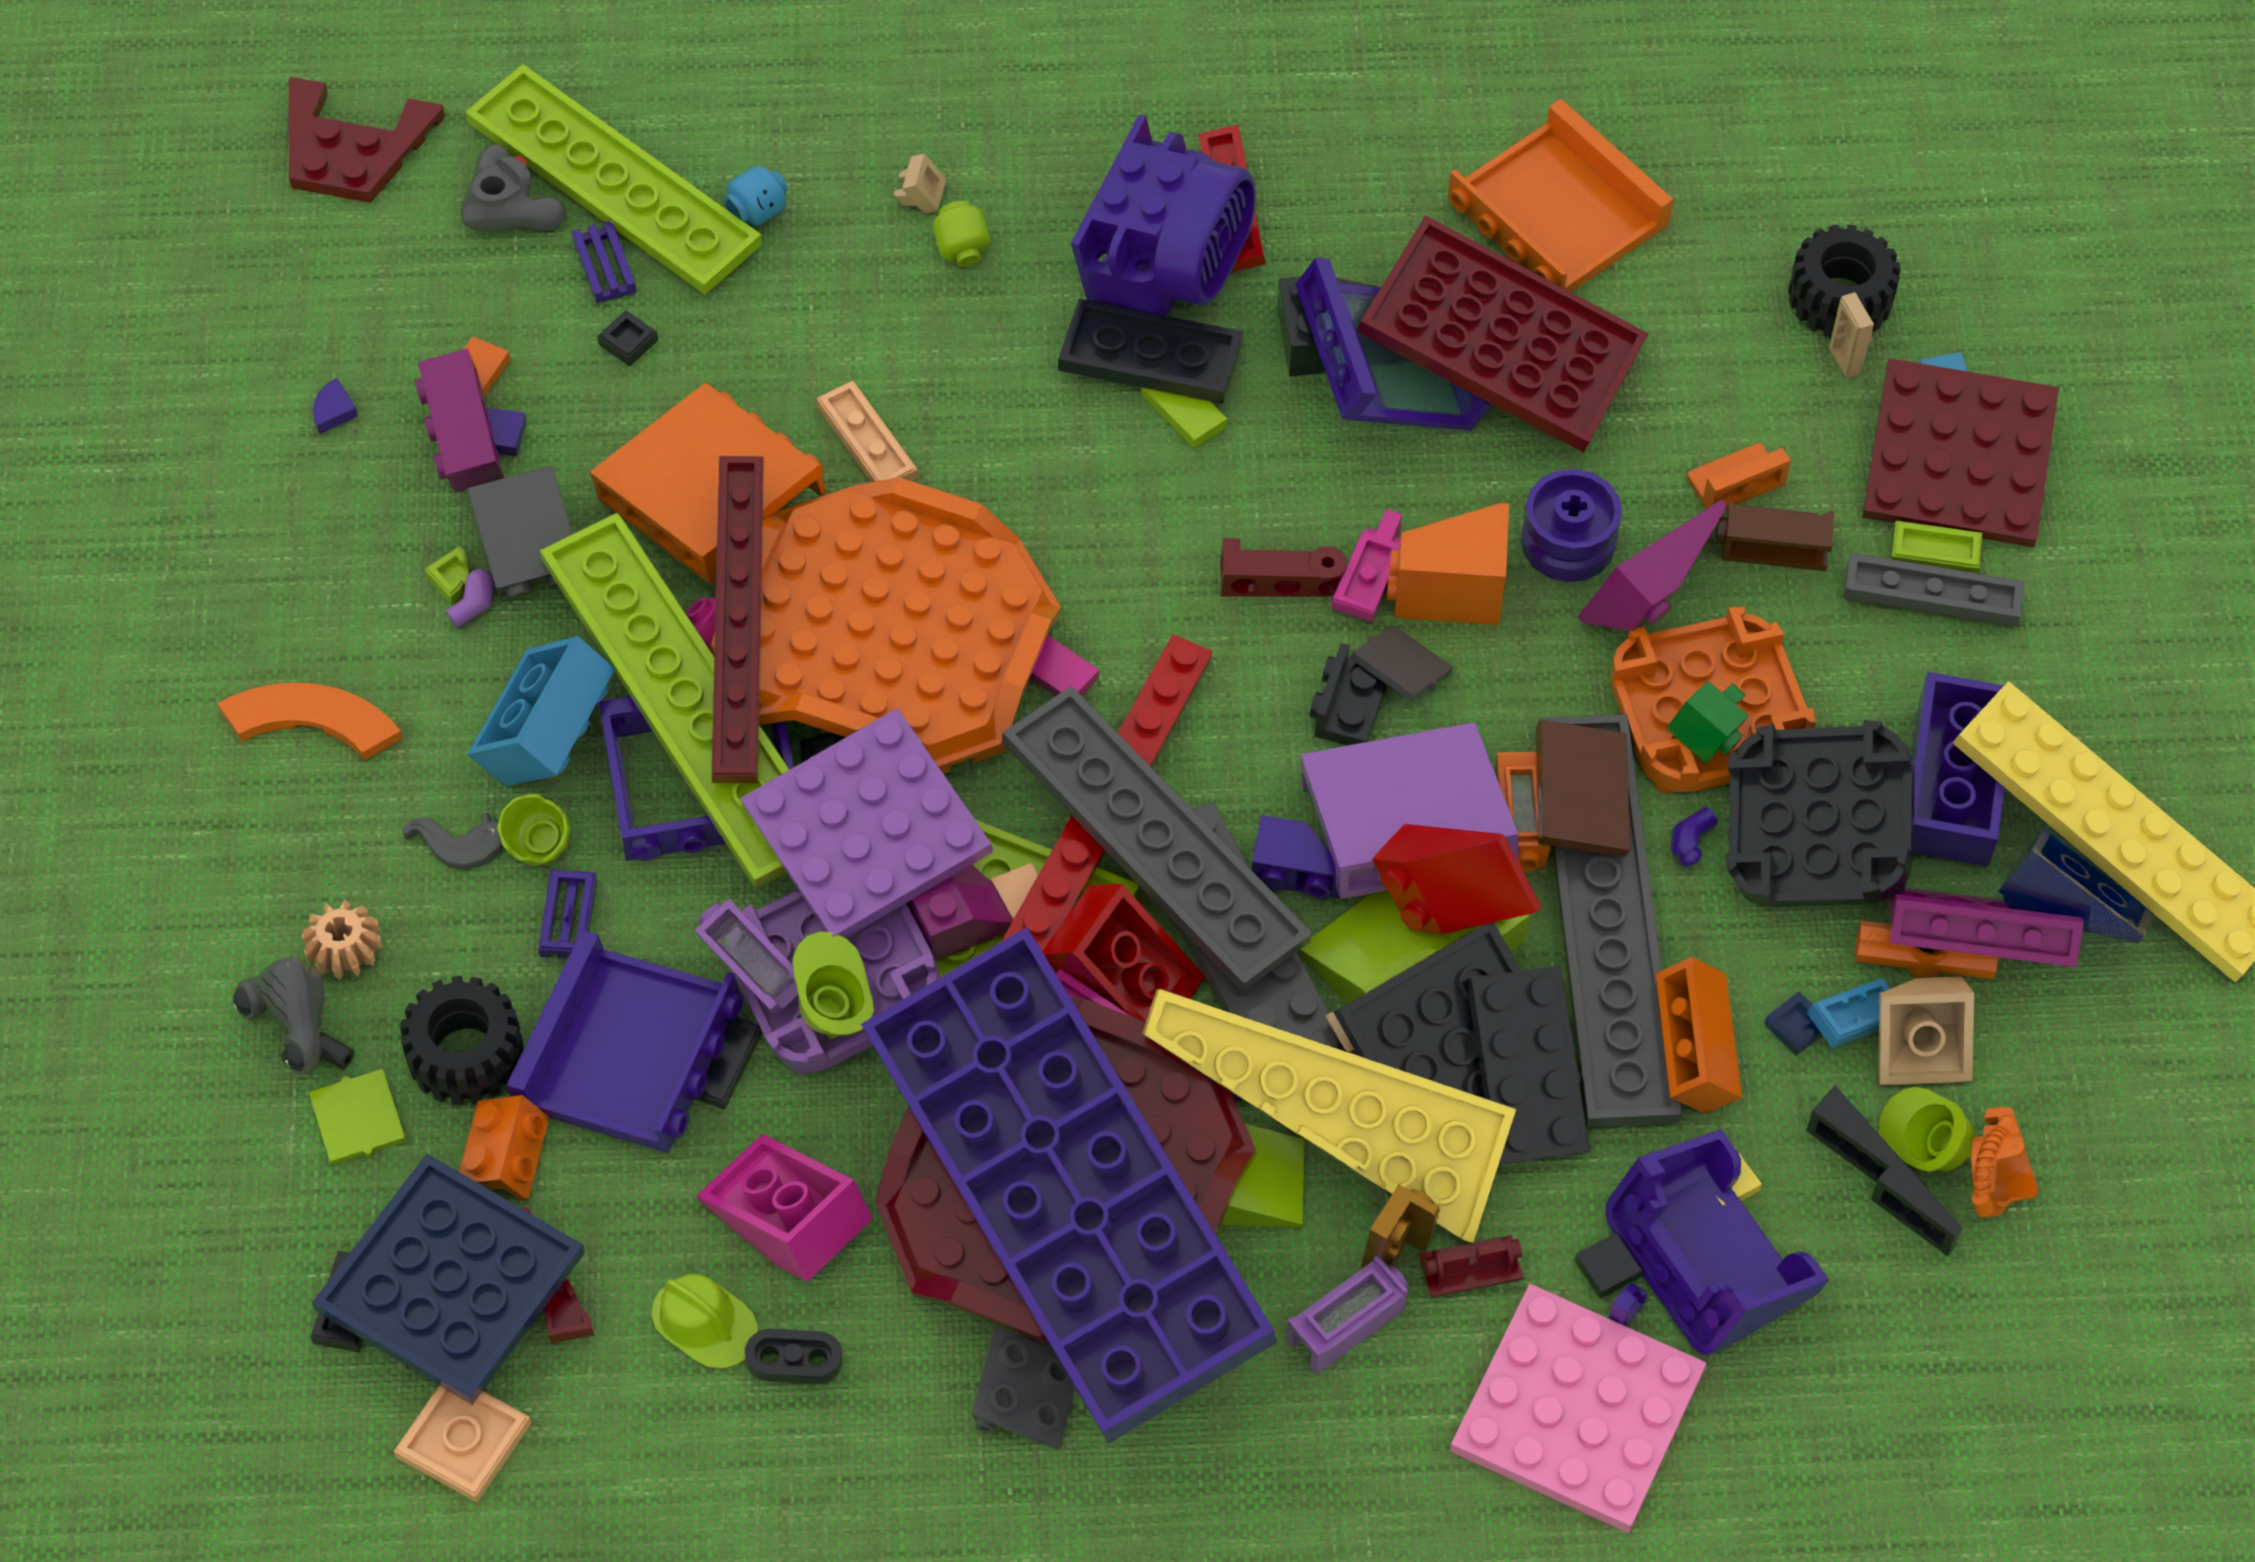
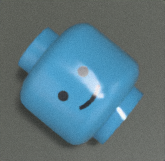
M753 166L728 182L724 204L729 212L750 227H759L784 211L786 205L784 193L788 190L787 185L777 171L773 170L770 172L762 166Z

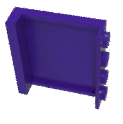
M582 930L507 1083L510 1095H523L545 1112L549 1118L669 1153L675 1139H680L686 1131L689 1120L688 1111L694 1098L699 1099L704 1092L707 1082L706 1072L712 1059H718L722 1053L725 1043L724 1033L729 1024V1019L734 1021L740 1014L743 995L739 991L735 974L728 972L722 984L605 950L598 934Z

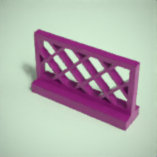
M1905 888L1901 895L1896 894L1895 898L1885 900L1891 921L1890 944L2077 967L2084 922L2081 917H2073L2069 908Z

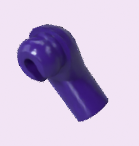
M1706 806L1676 824L1672 830L1670 849L1672 855L1677 856L1679 864L1684 867L1691 866L1701 860L1702 852L1697 846L1699 844V836L1718 824L1715 814Z

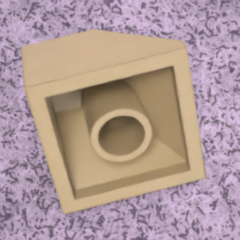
M1962 976L1915 978L1879 993V1085L1972 1082L1974 992Z

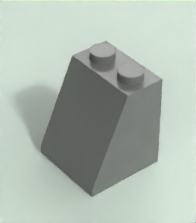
M553 465L467 488L469 511L488 571L493 579L496 596L506 594L508 599L519 598L532 593V586L549 582L550 587H558L556 581L541 560L540 550L573 533Z

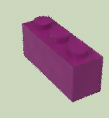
M468 348L418 362L422 378L415 380V385L421 404L428 403L431 416L424 417L430 441L438 442L440 453L433 455L439 478L441 480L447 478L454 492L503 479L504 474L477 367Z

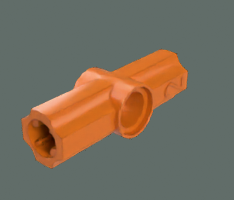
M1861 920L1859 922L1855 942V962L1906 968L1910 974L1918 978H1931L1938 973L1994 979L1996 975L1999 957L1932 949L1935 953H1926L1920 950L1919 947L1890 944L1891 924Z

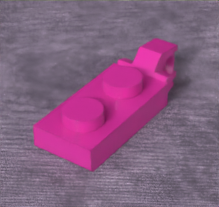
M1386 509L1377 530L1368 528L1366 531H1362L1346 571L1334 594L1332 609L1373 622L1387 591L1391 550H1400L1401 538H1398L1402 527L1400 522L1403 514Z

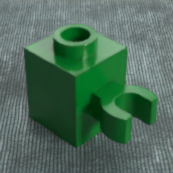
M1707 681L1684 703L1666 729L1706 764L1719 751L1726 756L1744 736L1738 729L1749 715L1740 709L1737 704L1746 694L1733 683L1722 693Z

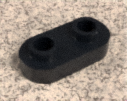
M764 1329L752 1335L745 1347L748 1370L753 1376L763 1381L823 1384L831 1381L838 1375L843 1363L839 1342L832 1335L820 1331ZM768 1354H775L779 1357L773 1364H766L762 1361L763 1357ZM818 1356L824 1357L827 1360L820 1367L810 1364V1361Z

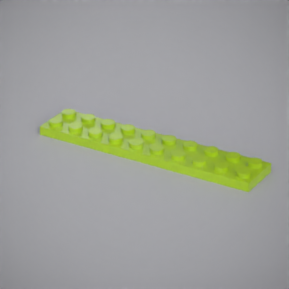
M619 513L613 514L541 549L542 562L608 663L615 668V674L755 889L786 874V871L743 808L740 798L789 771V769L759 725L758 783H712L714 656Z

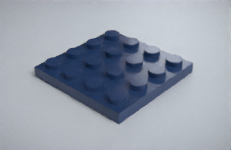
M427 1153L312 1301L314 1310L473 1405L585 1254V1250L580 1242Z

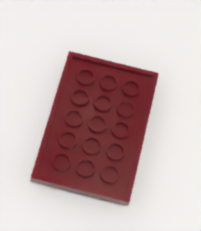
M1426 215L1356 330L1357 333L1583 453L1649 334Z

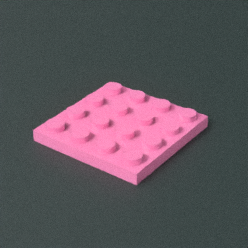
M1529 1284L1450 1446V1452L1626 1533H1630L1707 1363L1535 1285Z

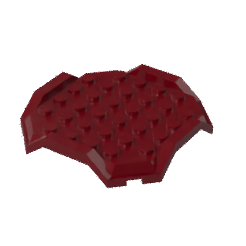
M1070 996L1215 1235H1217L1234 1192L1257 1154L1231 1091L1142 1035L1146 1022L1084 998ZM908 1107L889 1148L875 1202L912 1295L917 1298L957 1307L1050 1346Z

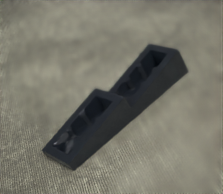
M1834 1085L1812 1110L1806 1131L1876 1182L1871 1197L1873 1202L1948 1256L1956 1246L1962 1227L1839 1088Z

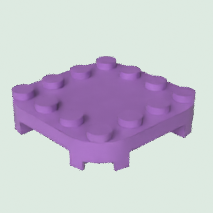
M798 890L755 911L752 904L741 911L792 965V958L797 945L808 935L820 931L825 932ZM907 903L846 938L858 950L864 964L869 989L873 998L874 1012L872 1017L941 977L938 964ZM738 927L730 934L728 945H724V947L770 993L786 977ZM736 976L769 1046L781 1062L791 1067L795 1073L806 1075L833 1067L872 1047L864 1029L848 1036L839 1035L834 1039H828L826 1035L811 1029L804 1022L799 1012V997L776 1018Z

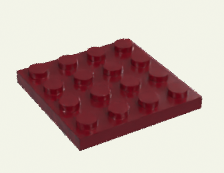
M1889 358L1885 371L1862 518L1891 523L1901 521L1982 533V539L2034 547L2038 536L2059 387Z

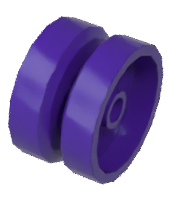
M1578 469L1557 470L1546 475L1532 487L1525 507L1521 543L1524 556L1534 569L1548 578L1564 582H1574L1592 578L1600 574L1609 565L1616 548L1618 529L1622 516L1619 496L1610 483L1594 473Z

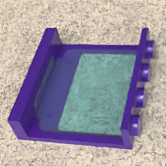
M1316 257L1295 284L1342 419L1472 431L1492 406L1491 403L1356 332L1361 319L1380 288L1338 283L1330 259Z

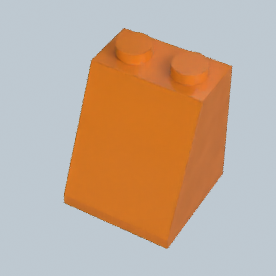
M1498 503L1402 532L1400 550H1391L1387 600L1395 601L1394 618L1499 625L1506 581L1509 503Z

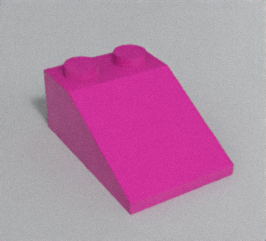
M764 1134L757 1138L697 1195L699 1201L776 1266L806 1282L873 1220L854 1179Z

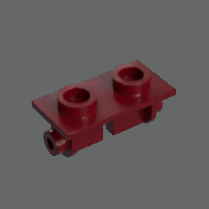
M1512 1235L1419 1253L1431 1298L1524 1279L1518 1259L1522 1257L1521 1246L1518 1239H1512Z

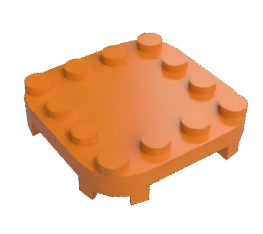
M1728 607L1726 617L1649 634H1647L1645 626L1630 631L1628 638L1617 648L1615 656H1613L1610 672L1612 692L1620 714H1627L1631 744L1638 763L1646 776L1653 781L1656 790L1661 793H1672L1674 791L1692 792L1730 784V773L1727 769L1731 752L1735 753L1744 740L1755 734L1757 727L1774 724L1776 730L1814 728L1816 723L1814 709H1807L1782 645L1784 633L1776 621L1771 625L1761 617L1745 613V607ZM1707 681L1722 693L1733 683L1746 694L1737 704L1740 709L1749 715L1738 729L1744 736L1729 754L1725 756L1719 751L1706 764L1670 733L1666 727L1684 703Z

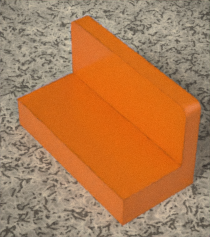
M1757 443L1690 470L1687 474V481L1706 509L1720 500H1723L1727 505L1726 509H1728L1729 500L1734 501L1735 506L1784 486L1791 460L1783 448L1768 453L1761 443Z

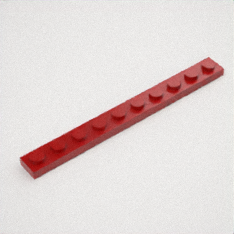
M1172 634L1118 731V734L1151 768L1207 669L1213 651ZM1072 815L1002 941L1027 927L1041 951H1043L1083 895L1106 850Z

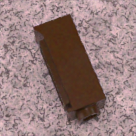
M1729 500L1726 517H1721L1717 523L1715 542L1723 543L1722 560L1826 571L1828 552L1832 550L1834 511L1818 515V513L1739 505L1738 507L1734 506V501Z

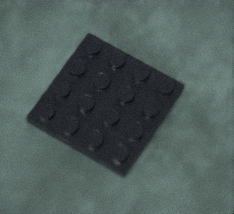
M1495 923L1480 925L1338 1008L1333 1013L1358 1056L1484 1098L1466 979L1521 971ZM1577 1070L1580 1086L1583 1084V1079Z

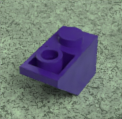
M1261 815L1252 860V872L1271 891L1290 890L1306 893L1308 896L1317 899L1328 897L1340 899L1336 888V868L1331 852L1306 822Z

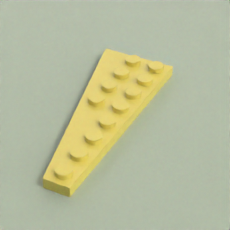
M1161 989L1156 990L1142 1035L1391 1195L1398 1184L1408 1190L1415 1189L1425 1193L1433 1200L1434 1205L1440 1208L1436 1224L1462 1240L1474 1242L1516 1109Z

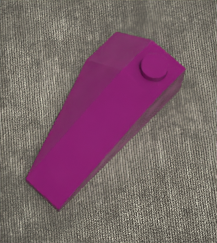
M1723 500L1718 501L1618 565L1579 614L1578 618L1583 624L1633 631L1646 621L1653 625L1661 620L1672 608L1668 601L1679 589L1724 513L1727 505Z
M973 864L907 902L936 961L1005 934L1013 921L991 881Z

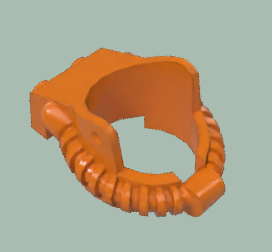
M1999 1106L1987 1108L1984 1120L1989 1125L1984 1126L1983 1136L1973 1137L1971 1163L1974 1194L1971 1200L1975 1213L1979 1217H1997L2007 1209L2011 1202L2034 1198L2039 1192L2012 1107Z

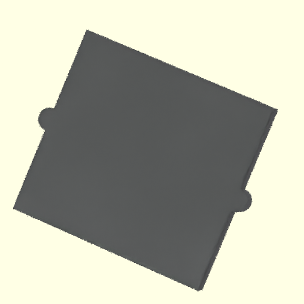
M1394 625L1376 637L1373 635L1369 636L1367 643L1353 651L1350 658L1409 701L1414 700L1427 690L1434 691L1437 683L1449 676L1453 670L1452 666Z

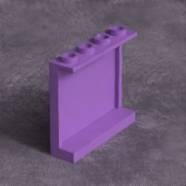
M1475 722L1301 754V786L1303 791H1310L1335 864L1336 888L1340 899L1387 891L1381 882V876L1372 858L1404 824L1504 834L1518 861L1519 834Z

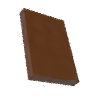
M1541 719L1536 726L1538 844L1625 858L1630 851L1626 733Z

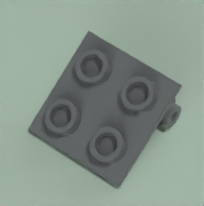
M995 1326L971 1416L977 1421L976 1429L981 1432L994 1433L995 1427L999 1426L1058 1450L1060 1449L1074 1386L1052 1348Z

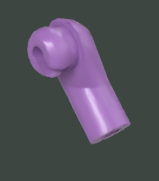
M484 569L472 571L466 578L464 599L445 610L456 628L461 627L490 608L494 583L488 571Z

